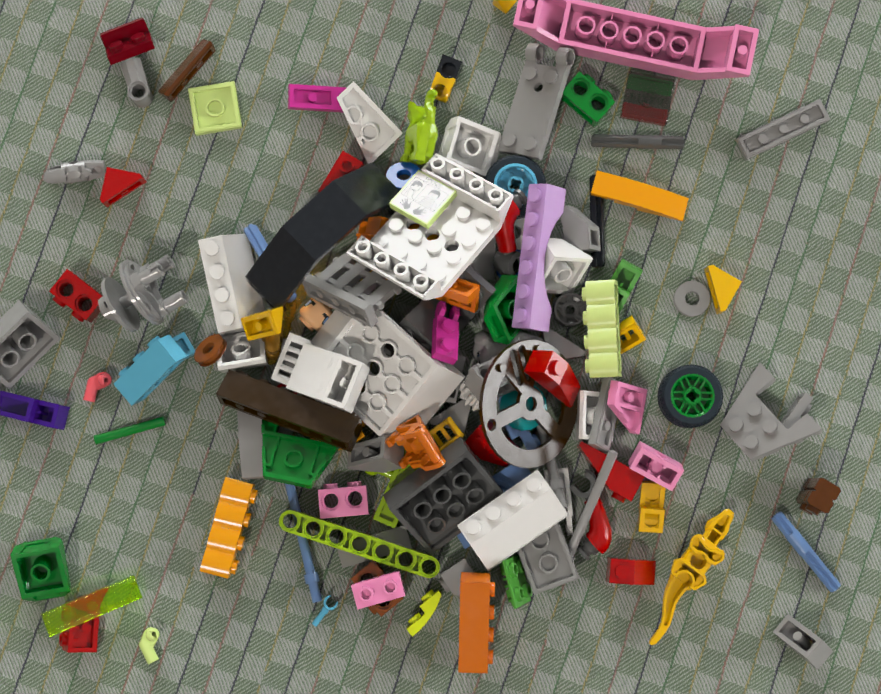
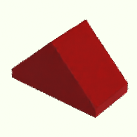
M107 167L100 201L108 208L145 184L146 180L140 173Z

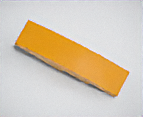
M598 170L591 191L593 196L614 200V203L634 207L638 211L682 222L689 200L687 197L655 186Z

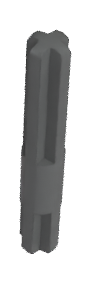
M593 134L591 137L592 147L683 149L685 144L683 136Z

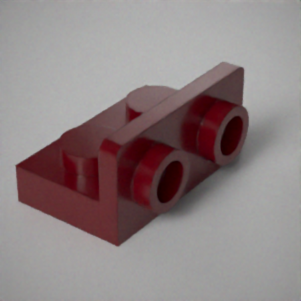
M144 18L136 19L100 33L110 65L155 49L152 36Z

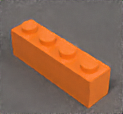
M461 572L458 673L488 674V664H493V650L488 649V642H493L494 627H489V619L494 620V605H490V597H495V582H490V573Z

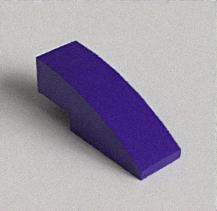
M0 390L1 416L50 428L65 429L70 407Z

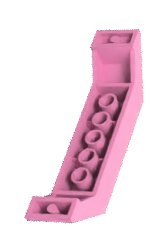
M518 0L513 23L514 27L555 51L559 47L572 48L575 51V55L689 80L749 77L759 33L757 28L735 24V26L702 27L582 0Z

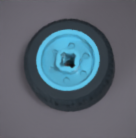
M509 155L497 160L489 168L485 180L511 194L515 190L510 188L511 185L519 186V189L526 197H528L529 184H546L545 175L539 165L530 158L519 155ZM527 203L525 205L522 204V207L519 209L520 215L517 219L525 218Z

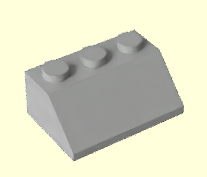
M20 300L0 318V382L8 389L60 339L35 312Z

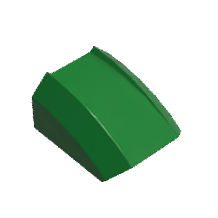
M502 275L494 286L496 291L485 304L484 321L494 342L510 344L521 330L512 328L518 275Z
M52 537L30 542L25 541L13 548L10 556L22 600L41 601L64 597L71 592L67 560L61 538Z

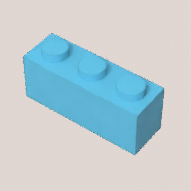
M170 334L161 338L159 336L153 338L147 344L149 348L145 352L142 351L133 358L134 363L119 372L120 378L114 385L131 406L145 400L188 357Z

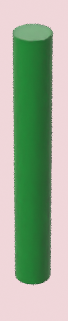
M164 416L94 435V441L96 445L165 426L166 421Z

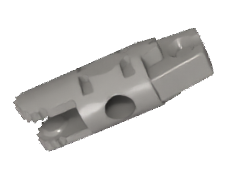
M82 160L61 163V165L47 168L43 179L49 184L90 181L104 177L106 166L104 160Z

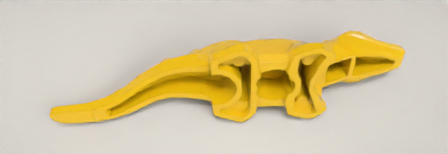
M725 509L717 516L709 519L706 522L704 534L694 535L690 540L689 547L681 558L674 559L663 595L661 622L649 641L650 645H655L668 630L676 604L681 596L688 590H697L707 583L705 573L711 565H717L724 560V550H720L717 545L727 535L734 518V512L730 509Z

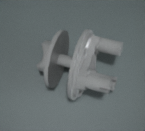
M166 254L152 264L147 263L142 267L134 261H122L119 265V273L124 288L111 277H107L101 282L103 296L98 300V307L102 316L105 319L114 321L116 324H120L126 330L134 332L140 328V318L137 310L150 323L159 325L164 321L165 315L188 303L189 299L183 290L165 299L162 298L156 280L165 276L166 271L175 267L169 255Z

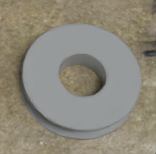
M684 282L674 293V305L685 316H698L709 306V291L700 282ZM693 292L698 296L696 305H689L686 302L685 296L687 293Z

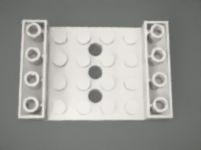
M437 153L421 170L423 173L456 190L457 197L431 227L427 229L420 225L419 228L410 230L408 229L410 225L418 223L396 211L371 240L361 235L346 252L347 256L424 301L442 297L501 229L513 200V194ZM432 234L439 236L436 240L430 241L427 239ZM451 245L458 246V249L449 252L446 250Z
M377 309L375 311L378 322L372 328L334 310L311 340V345L360 361L369 368L372 361L376 362L380 367L377 375L369 370L364 382L365 391L360 392L353 412L358 414L361 420L380 437H389L393 432L397 431V426L418 414L426 426L464 380L465 376L453 365L445 362L441 363L437 359L431 358V354L382 310ZM386 343L394 347L393 356L385 354L384 346Z

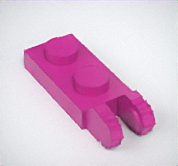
M439 301L435 310V318L433 319L431 358L454 365L458 360L459 322L457 321L460 316V308L453 306L450 309L449 318L444 317L446 302Z

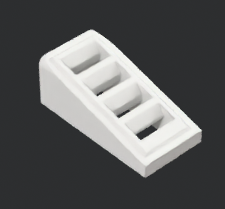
M289 332L271 377L272 380L287 385L290 377L280 374V369L292 374L294 368L283 364V362L286 360L296 364L297 361L296 358L286 354L288 351L298 355L301 352L300 349L290 346L291 341L302 346L304 343L309 345L312 343L311 340Z

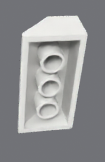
M245 234L219 235L198 240L218 334L223 336L242 332L244 328L241 318L265 311L262 297L251 287L245 277L255 264L250 241Z
M537 469L457 526L486 569L490 571L500 564L502 560L507 559L566 518L568 513Z

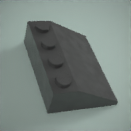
M461 437L441 451L442 456L446 460L443 466L429 471L418 468L383 494L389 510L430 555L461 533L457 526L459 523L504 493Z

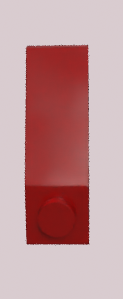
M533 350L524 372L566 406L572 407L581 386L569 363L554 351Z
M580 441L577 447L598 476L607 455ZM615 460L604 486L612 492V498L624 503L625 500H633L645 476Z

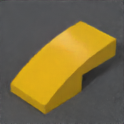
M643 480L640 485L639 532L663 533L666 488L654 481Z

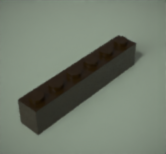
M228 370L216 393L222 405L348 452H352L363 429L361 418L355 412L351 414L338 410L336 407L319 403L305 395L295 394L284 386L280 388L273 386L265 379L259 378L257 380L251 378L250 375L240 370L237 372Z

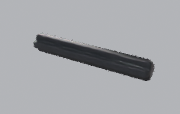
M592 175L589 178L590 220L599 227L601 251L591 253L593 258L591 266L601 268L605 266L604 198L591 195L596 176Z

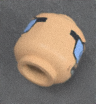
M311 298L300 308L299 313L301 316L299 320L311 332L313 330L319 331L333 313L331 311L333 308Z

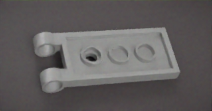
M529 43L525 49L526 62L498 147L500 153L525 156L542 161L570 69L575 60L574 49L559 47L555 56V67L540 64L545 54L542 44ZM542 84V90L537 92V87Z

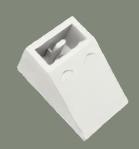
M304 343L286 388L352 414L370 368L360 361Z

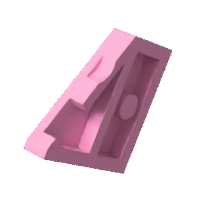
M611 380L607 405L629 433L640 435L647 389Z

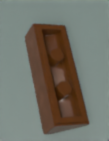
M201 40L158 90L159 94L169 102H172L216 50L213 43L209 40Z

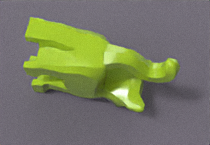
M435 89L427 92L424 107L417 106L412 101L408 103L409 113L407 118L410 124L406 131L404 153L400 158V162L423 165L433 157L438 138V128L435 124L436 107L434 106V100L438 95V91Z

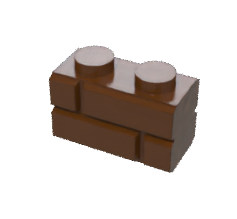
M808 478L803 486L804 491H800L796 501L800 504V510L811 516L812 514L818 516L819 513H829L834 504L833 500L837 499L841 490L838 486L824 478Z

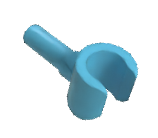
M331 595L324 599L323 608L312 622L314 626L317 627L329 610L332 611L337 607L338 601L334 607L326 605V601Z

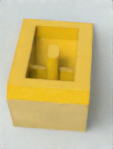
M710 265L704 269L716 314H720L726 311L742 281L718 267Z

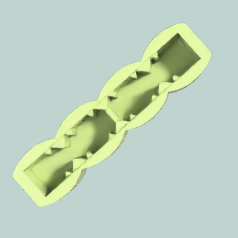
M617 280L586 281L585 287H582V300L586 301L587 304L586 311H583V324L587 325L588 335H584V347L589 351V359H585V371L589 373L590 378L622 377Z

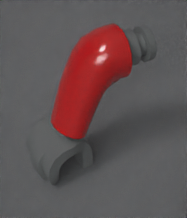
M520 189L513 191V200L503 225L495 235L499 251L494 256L493 266L501 276L515 275L513 263L514 261L520 263L521 253L515 251L517 246L514 224L520 215L519 209L522 207V204L525 205L527 203V197Z
M585 469L584 477L589 479L591 487L587 492L580 490L576 484L570 487L576 496L585 498V505L597 479L596 473L589 469ZM600 497L589 520L590 528L586 533L587 539L583 541V546L579 545L577 548L588 561L591 559V554L596 555L598 552L604 554L612 541L610 522Z

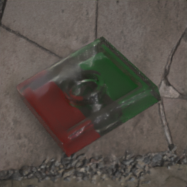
M629 71L620 118L666 127L675 80Z

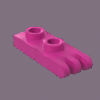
M289 84L288 109L343 113L337 97L346 87Z

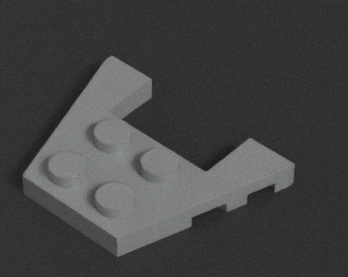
M761 363L757 366L720 424L752 462L780 451L785 446L793 443L797 444L807 437L816 436L823 432L822 428L808 413L789 429H786L758 396L771 386L776 379Z

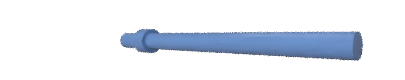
M285 484L290 509L301 512L295 486ZM292 514L294 526H296L297 518ZM297 535L306 572L304 579L305 583L309 585L312 602L322 601L318 585L320 579L318 572H315L308 539Z

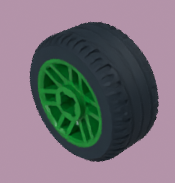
M692 364L683 365L670 371L661 381L657 395L658 405L662 414L672 424L682 428L700 427L708 424L718 415L723 403L722 386L718 378L707 368ZM690 393L694 396V399L690 400L686 397V394Z

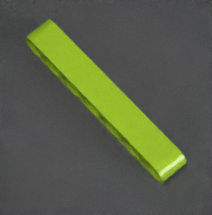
M286 510L279 518V525L286 532L425 578L435 577L440 570L438 560L432 555L296 510ZM285 515H295L297 518L296 526L292 528L287 527L284 524ZM312 521L317 522L320 525V532L317 535L309 534L306 529L308 523ZM334 529L341 530L344 535L342 541L338 543L331 541L329 537L330 532ZM356 537H363L366 540L367 544L363 550H356L353 547L352 542ZM382 544L389 547V554L384 558L378 557L375 553L376 548ZM404 552L410 553L412 555L411 563L408 565L400 564V554ZM426 560H432L435 563V568L430 573L422 570V564Z

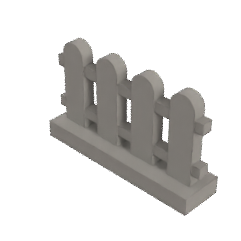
M346 253L342 254L339 258H333V263L324 271H318L315 276L308 274L302 282L307 296L371 328L378 322L375 311L377 309L381 311L388 299L394 294L398 295L402 292V287L390 280H386L385 277L374 271L370 272L371 269L357 262L353 265L355 260L347 256Z

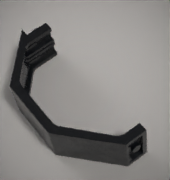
M373 163L333 180L280 228L245 276L247 282L272 308L283 306L284 313L287 310V301L315 265L365 219L388 208V212L391 215L395 212V210L390 208L389 202L400 190Z

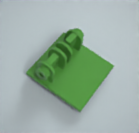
M519 554L502 560L499 567L502 576L506 575L503 581L507 580L508 584L504 585L505 588L509 587L506 590L508 602H511L514 609H517L531 601L532 589L526 581V572Z

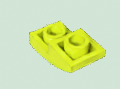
M431 589L421 597L423 602L420 604V607L424 614L421 615L418 612L408 620L410 625L406 629L412 637L420 631L434 613L442 595L439 589L436 592Z

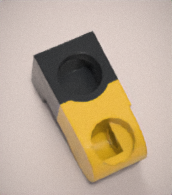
M442 54L430 89L438 91L436 100L447 103L463 67L462 61Z

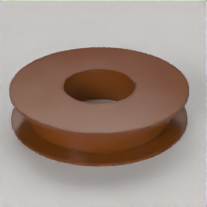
M213 334L207 337L197 347L194 353V360L202 367L212 365L224 354L227 341L220 334Z

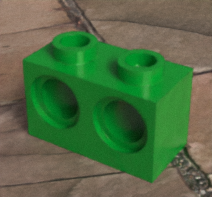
M579 71L564 88L561 100L595 128L612 109L615 101L609 91L606 89L601 90L595 85L596 82L590 75L586 73L583 75ZM581 86L585 89L586 93L578 95L574 92L573 88ZM599 101L602 103L603 109L595 110L591 103Z

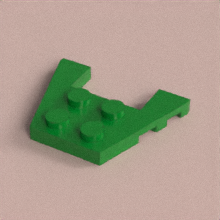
M262 419V467L264 479L312 489L340 448L316 440L278 433L279 425Z

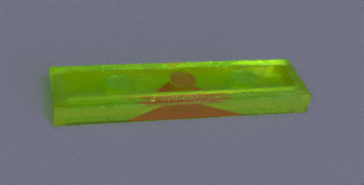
M131 575L42 612L40 615L47 633L51 637L143 597L135 576Z

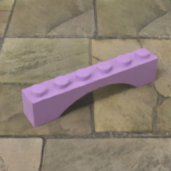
M529 184L512 328L549 332L552 308L545 287L544 263L551 232L557 220L563 214L566 189L550 184Z

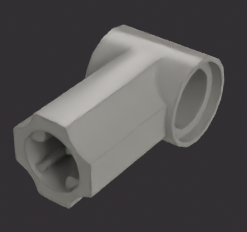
M131 57L121 63V67L128 88L127 94L136 106L141 108L149 106L152 103L153 94L149 88L141 58ZM145 90V94L142 97H135L138 91Z

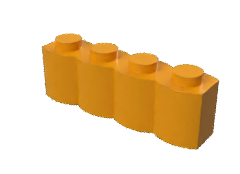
M225 477L202 559L201 572L227 579L230 578L231 574H236L239 560H235L238 550L242 551L245 542L242 532L244 527L248 528L252 514L248 513L250 504H255L258 490H255V484Z

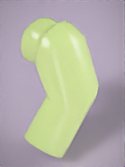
M153 627L147 628L143 632L139 642V647L147 664L159 659L154 649L159 638V631Z

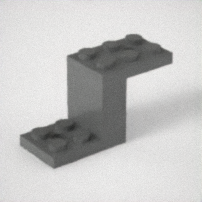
M470 265L459 278L480 285L479 305L475 313L460 308V316L457 321L459 322V334L496 291ZM435 298L421 301L399 324L402 329L430 354L432 351L433 319L435 318L436 306L440 301ZM446 303L444 317L449 318L450 309L454 305ZM386 343L384 346L385 354L388 356H393L394 347L389 343Z

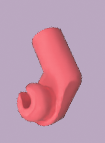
M100 372L90 377L87 381L83 400L95 402L97 391L111 384V376L107 372Z

